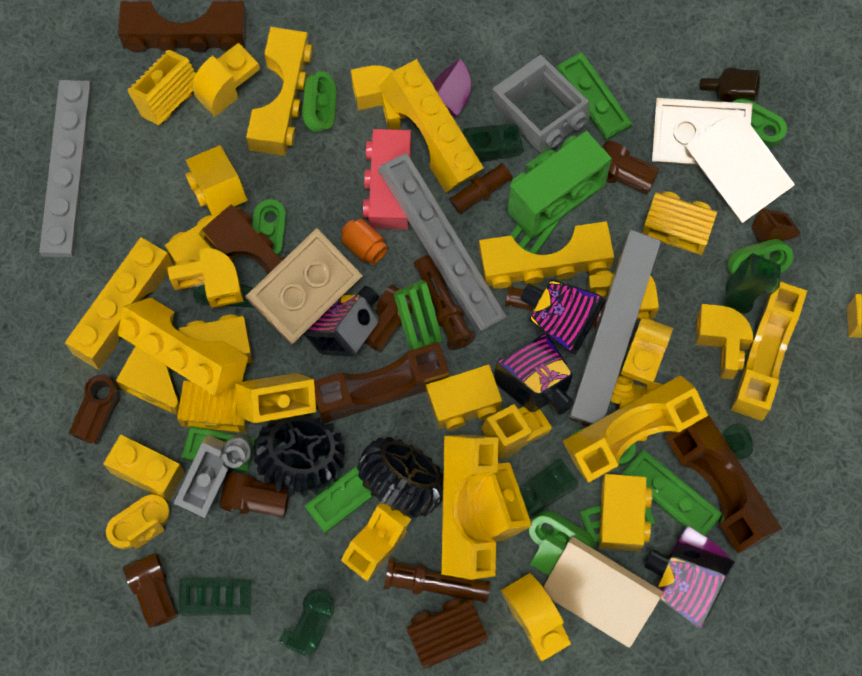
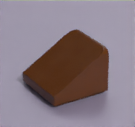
M761 209L752 224V231L760 242L772 239L785 241L798 237L800 234L799 229L789 215L778 211Z

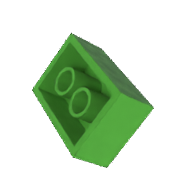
M587 130L578 137L576 135L571 136L562 144L558 152L553 155L549 153L543 156L537 162L536 168L529 173L522 172L512 180L507 213L526 235L533 240L605 186L612 158Z

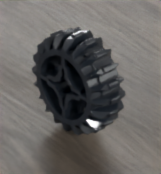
M309 413L305 417L298 415L282 418L278 421L271 420L268 422L267 427H262L259 437L255 440L253 459L255 464H257L258 475H265L264 481L266 485L276 483V492L278 493L283 488L287 489L289 497L295 491L300 492L303 498H305L309 490L315 495L321 492L322 487L329 490L333 481H337L340 477L341 469L345 463L344 454L346 450L345 444L341 443V433L334 432L333 423L324 425L321 416L315 420L311 418ZM282 442L286 443L285 446L281 447V450L274 452V448ZM325 456V460L315 467L314 462L318 461V457Z
M378 437L376 441H372L369 446H366L356 467L359 471L357 476L363 481V487L371 491V496L381 500V504L390 506L392 511H400L404 516L410 514L416 518L419 515L426 517L440 505L443 500L444 474L440 472L441 468L433 464V459L425 456L422 450L415 449L412 444H405L401 439L395 441L392 437H387L386 439Z

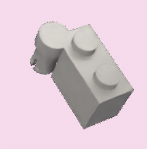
M207 435L173 504L205 518L229 468L241 466L250 457L252 452L250 441L244 436L238 435L231 437L225 443L213 436Z

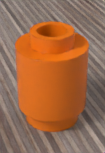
M362 218L356 221L354 219L350 220L341 230L343 235L341 243L363 263L368 262L370 265H375L385 256L389 249V246L385 243V238Z

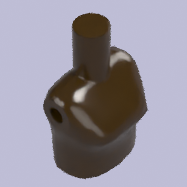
M729 67L722 72L720 78H701L700 90L718 91L719 98L726 102H733L737 99L757 101L760 90V71Z

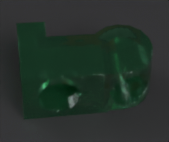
M515 124L464 128L463 130L464 137L480 162L518 157L524 152L519 127Z
M751 253L726 283L727 297L725 299V306L741 314L750 312L753 309L754 301L764 291L773 294L780 287L781 265Z
M561 458L528 480V483L519 489L529 518L531 519L565 495L578 488V481Z
M320 589L307 593L303 600L304 611L294 632L285 628L279 639L281 646L313 660L334 614V603L330 594Z

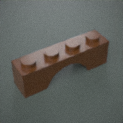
M120 1L118 35L123 48L134 52L144 51L145 48H158L165 52L167 50L174 51L176 48H189L196 52L205 51L207 48H220L223 51H228L238 43L243 48H246L247 14L244 1H213L207 12L200 18L191 22L175 23L162 18L154 9L151 1Z
M230 204L201 229L199 235L210 248L219 250L227 256L241 255L249 257L258 262L267 275L285 259L284 256L279 258L272 250L274 247L272 241L263 232L258 234L250 225L252 222L251 218L241 207L236 209Z
M436 342L408 351L394 363L371 372L361 374L341 372L315 380V401L321 419L324 421L323 424L426 392V384L448 378L449 370L440 344Z
M709 414L680 432L672 431L665 436L682 466L689 467L701 474L716 492L722 508V519L719 525L738 554L759 545L782 529Z

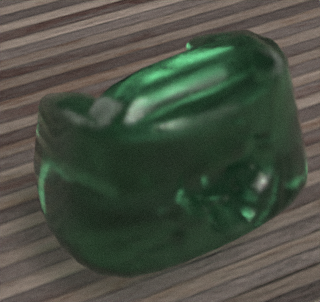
M741 423L729 426L724 431V436L736 458L744 459L749 457L753 451V441L749 430Z

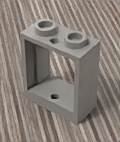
M539 55L492 88L493 103L496 109L541 154L549 148L558 146L565 136L574 130L584 127L590 119L589 100L542 55ZM544 84L569 111L540 131L515 104Z

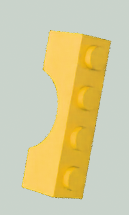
M270 27L265 49L266 64L268 69L275 72L282 79L283 87L277 98L270 104L252 109L246 135L249 151L286 156L288 146L294 145L296 128L292 127L293 120L300 117L302 100L298 99L300 90L304 91L305 81L308 76L307 72H304L306 63H311L313 56V45H310L308 42L307 32Z
M415 59L391 72L381 83L380 88L394 111L409 117L423 134L430 153L429 167L444 192L448 193L464 184L484 169L418 60Z
M607 221L575 226L569 243L563 249L548 255L533 254L524 250L515 242L511 235L479 240L478 252L483 278L487 285L493 286L494 289L508 288L512 283L524 281L525 284H537L542 282L544 278L554 276L559 280H566L581 272H588L590 275H594L596 272L607 271L608 268H612L614 260Z
M140 237L65 341L73 355L98 370L102 368L119 344L120 336L117 334L123 306L138 302L149 293H155L168 274L167 267L173 266L166 251Z
M775 280L767 295L730 411L759 421H763L769 413L778 387L782 361L794 328L799 320L807 290Z
M151 297L123 306L117 335L199 387L217 396L234 389L235 383L243 381L248 356L225 342L201 341L180 333L172 325L175 312Z
M680 375L563 440V443L576 469L589 483L619 466L621 455L640 439L659 432H680L707 417L708 414L696 388Z
M479 435L444 436L442 575L471 580L496 576V541L481 526L477 513V497L483 482L489 476L498 472V437Z

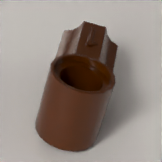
M606 141L602 148L612 158L606 182L615 183L618 181L648 195L660 168L631 156L628 149L620 143Z
M393 284L380 297L376 307V313L379 315L380 321L364 342L379 352L383 351L402 325L393 292L400 289ZM406 295L405 298L411 314L413 309L409 295Z
M105 375L93 376L86 382L84 399L69 431L71 436L95 445L100 440L112 409L117 406L121 397L117 386ZM103 387H109L108 396L97 400V391Z
M227 473L219 508L229 512L232 509L240 510V514H248L250 511L285 518L290 497L287 489L283 488L277 493L273 484L266 485V483L257 482L256 479L244 474Z
M156 553L123 566L127 582L132 593L137 595L149 628L163 625L178 617L165 584L167 582L166 575L161 571L160 567L162 565Z

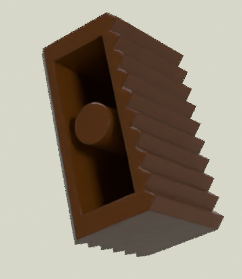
M457 598L442 606L444 611L431 616L428 611L410 619L412 625L406 627V630L423 670L487 642L488 637L471 599L463 602L461 598Z

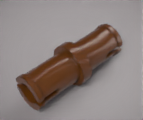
M500 163L481 178H473L471 180L472 184L453 197L451 196L449 200L461 215L480 200L486 201L489 199L492 192L508 181L513 180L512 175L507 167Z

